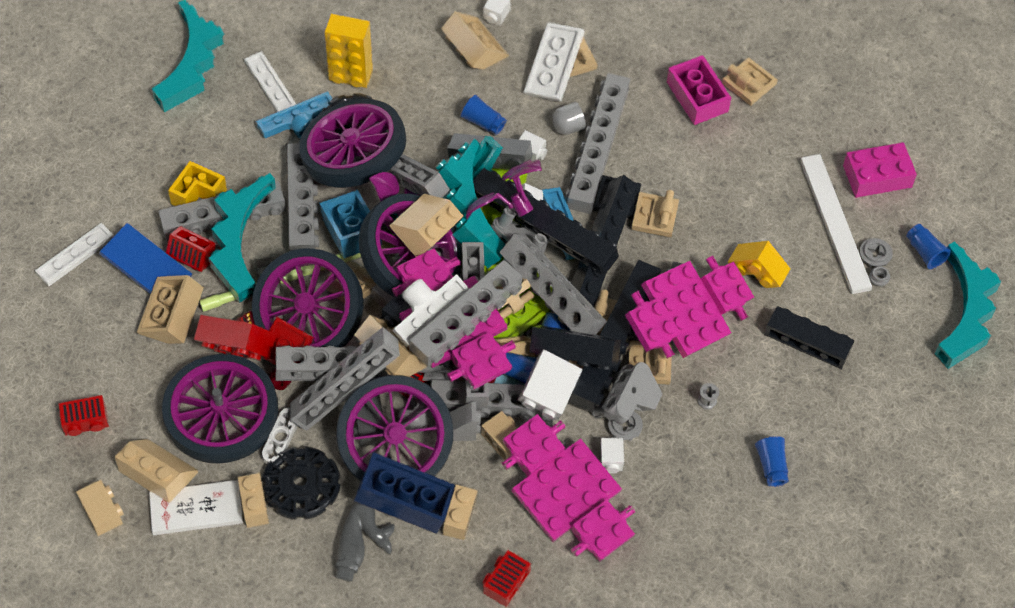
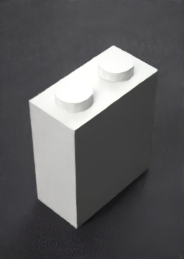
M543 350L538 355L518 400L523 402L522 404L526 408H535L541 411L542 415L546 418L558 419L567 405L582 369Z

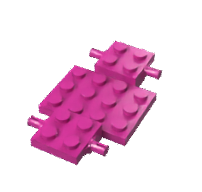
M433 248L397 266V272L401 276L403 284L392 288V291L397 297L418 279H422L432 291H438L453 278L450 269L460 265V261L457 257H454L445 262ZM473 276L463 282L470 289L478 281ZM485 299L479 300L482 303L488 302ZM412 307L399 314L401 321L412 313ZM497 309L491 312L490 317L485 322L477 324L475 330L469 336L465 335L462 337L454 349L447 350L438 363L433 362L430 365L431 368L452 359L457 369L447 373L448 379L452 382L463 376V378L469 381L473 389L512 370V365L505 353L516 349L515 343L511 340L501 346L493 338L506 331L508 327ZM464 313L465 316H472L471 313ZM455 326L448 327L451 330L457 329ZM436 339V340H432L433 343H440V342H441L440 340H437V339Z
M711 256L706 261L712 271L702 278L697 274L691 261H688L641 284L650 301L644 302L639 291L633 293L631 297L637 307L625 314L645 351L648 352L654 348H661L668 359L675 355L668 344L673 340L681 356L685 358L732 333L722 317L723 314L729 311H736L740 321L748 318L749 316L742 306L753 299L754 295L736 264L731 262L725 266H719L714 256Z
M537 414L503 438V443L509 449L511 456L501 462L502 466L508 470V468L517 463L527 476L526 479L513 487L511 491L552 542L571 530L580 541L578 545L571 549L574 556L577 557L587 549L601 562L635 535L626 522V519L634 514L635 511L634 509L631 510L632 506L629 505L619 512L611 505L609 500L620 493L622 488L581 438L565 449L556 435L565 428V424H562V421L559 420V422L550 427Z

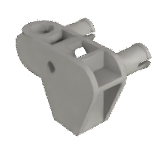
M508 206L504 208L501 217L495 218L490 225L505 244L508 243L514 234H525L544 254L548 244L546 236L540 233L535 234L525 227L517 228L514 226L512 221L517 215L514 208L509 209Z
M638 362L634 366L632 364L623 366L617 373L613 371L611 375L613 377V386L604 404L600 405V407L596 406L592 414L596 416V419L606 417L609 420H615L622 424L632 416L634 410H655L662 392L649 366L644 362Z

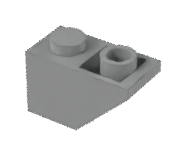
M470 402L450 412L454 432L453 441H476V433H480L481 410H476V402Z

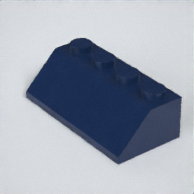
M373 452L354 501L437 534L445 521L456 485Z

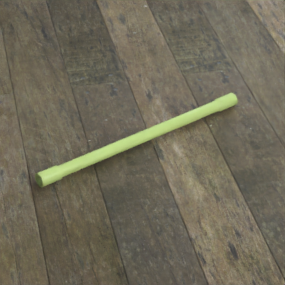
M382 240L381 249L396 247ZM341 253L336 255L345 263L361 257L360 253L347 258H343ZM315 265L301 267L303 277L313 274ZM296 269L284 277L288 282L298 279ZM228 291L201 299L199 302L202 311L205 312L237 299Z

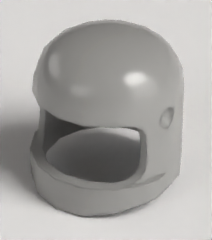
M576 101L556 109L553 113V125L556 131L562 135H568L586 128L583 112Z
M412 396L409 402L412 410L406 409L401 421L403 426L427 408L421 400ZM404 409L400 410L398 415V421L400 420ZM428 409L407 425L405 429L409 431L427 428L434 418L430 410Z

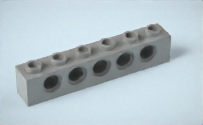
M300 143L287 144L290 251L319 247V235H315V230H319L318 218H314V213H318V201H314V196H318V188L306 168L301 166L303 162L299 150Z
M367 151L363 152L366 158L373 154ZM404 154L387 171L396 177L399 185L420 196L428 194L443 198L450 190L439 172Z
M279 181L275 182L276 189L262 199L248 220H259L264 216L279 215L286 211L285 200ZM217 196L158 210L166 241L169 240L170 234L180 226L199 235L204 231L212 230L211 228L217 222L224 221L215 207L214 199Z
M514 234L500 251L504 260L522 275V278L528 280L532 292L540 296L545 301V306L554 311L559 316V321L567 325L572 331L596 335L607 322L525 234ZM551 284H552V286H553V291H552V292H551V290H550ZM564 299H566L567 302L566 307L564 306ZM578 313H579V315H580V322L578 321V318H577Z
M503 260L410 339V351L427 367L433 362L438 363L443 358L444 353L449 349H454L462 337L465 335L469 336L475 330L477 324L485 322L490 317L491 312L496 308L500 309L511 295L515 296L522 288L523 276ZM501 286L503 289H496L495 287ZM485 299L488 302L482 303L479 300ZM464 313H471L472 316H465ZM455 326L457 329L451 330L448 327ZM436 339H437V340H440L441 342H440V343H433L432 340H436Z
M383 327L290 403L291 420L304 430H309L347 399L355 390L368 382L400 355L398 338Z
M432 380L431 388L440 395L449 412L466 405L465 382ZM488 383V408H476V410H481L482 418L495 416L502 411L506 416L519 417L523 420H530L537 414L547 422L559 420V418H546L542 415L541 411L535 408L529 409L523 406V404H513V402L523 403L518 398L525 385ZM449 398H456L457 400H455V401H449L448 399H449ZM497 400L500 403L494 404L491 401Z

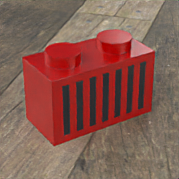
M180 226L170 234L166 253L174 260L202 272L210 265L209 257L215 251L216 243Z
M103 395L59 403L61 425L65 436H78L86 431L98 432L109 427Z
M509 550L504 556L500 555L494 565L496 567L492 574L488 573L482 582V585H484L483 594L505 607L508 606L531 571L530 562Z

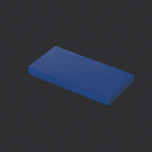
M128 223L100 251L102 257L150 294L157 277L192 276L190 271Z

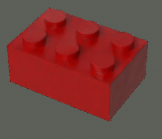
M200 315L194 340L201 342L202 347L212 349L220 354L228 352L231 355L240 357L245 355L250 359L260 361L261 358L270 359L276 334L251 323Z

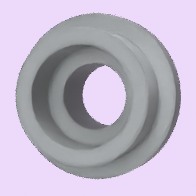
M878 266L870 271L869 279L876 286H885L890 280V274L885 267Z

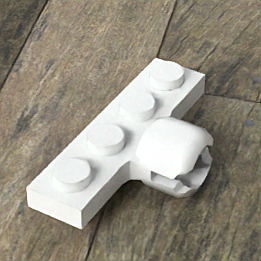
M457 274L438 291H432L422 279L416 280L402 293V297L412 307V313L392 331L407 347L410 345V339L466 293L469 288Z

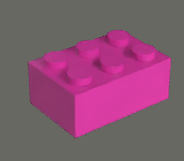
M703 55L668 69L667 84L694 125L729 112L731 96Z
M904 142L847 152L843 164L855 198L912 188L917 176Z

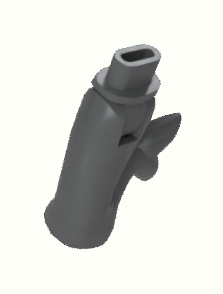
M362 504L352 505L340 536L337 563L335 564L337 568L335 577L352 582L354 574L358 573V568L362 565L365 556L362 529L380 548L391 554L392 545L389 537L394 532L395 524L378 528L373 508Z

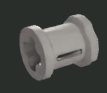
M711 383L702 385L700 396L698 397L699 406L706 410L716 406L719 396L718 387Z

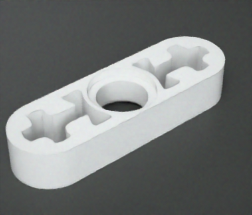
M290 407L280 412L263 448L262 456L265 464L279 457L273 456L272 459H269L268 454L273 453L274 446L277 447L276 455L288 448L298 425L291 419L287 424L288 428L285 427V417L290 416ZM278 433H285L287 438L284 441H277L275 436Z

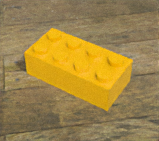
M331 14L325 29L329 81L337 84L344 83L354 87L367 88L373 71L370 21Z

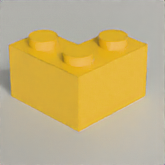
M189 161L168 190L171 204L179 206L195 202L199 197L207 199L226 192L225 176Z
M769 241L738 244L728 260V263L734 262L742 276L755 275L764 288L781 287L791 269Z

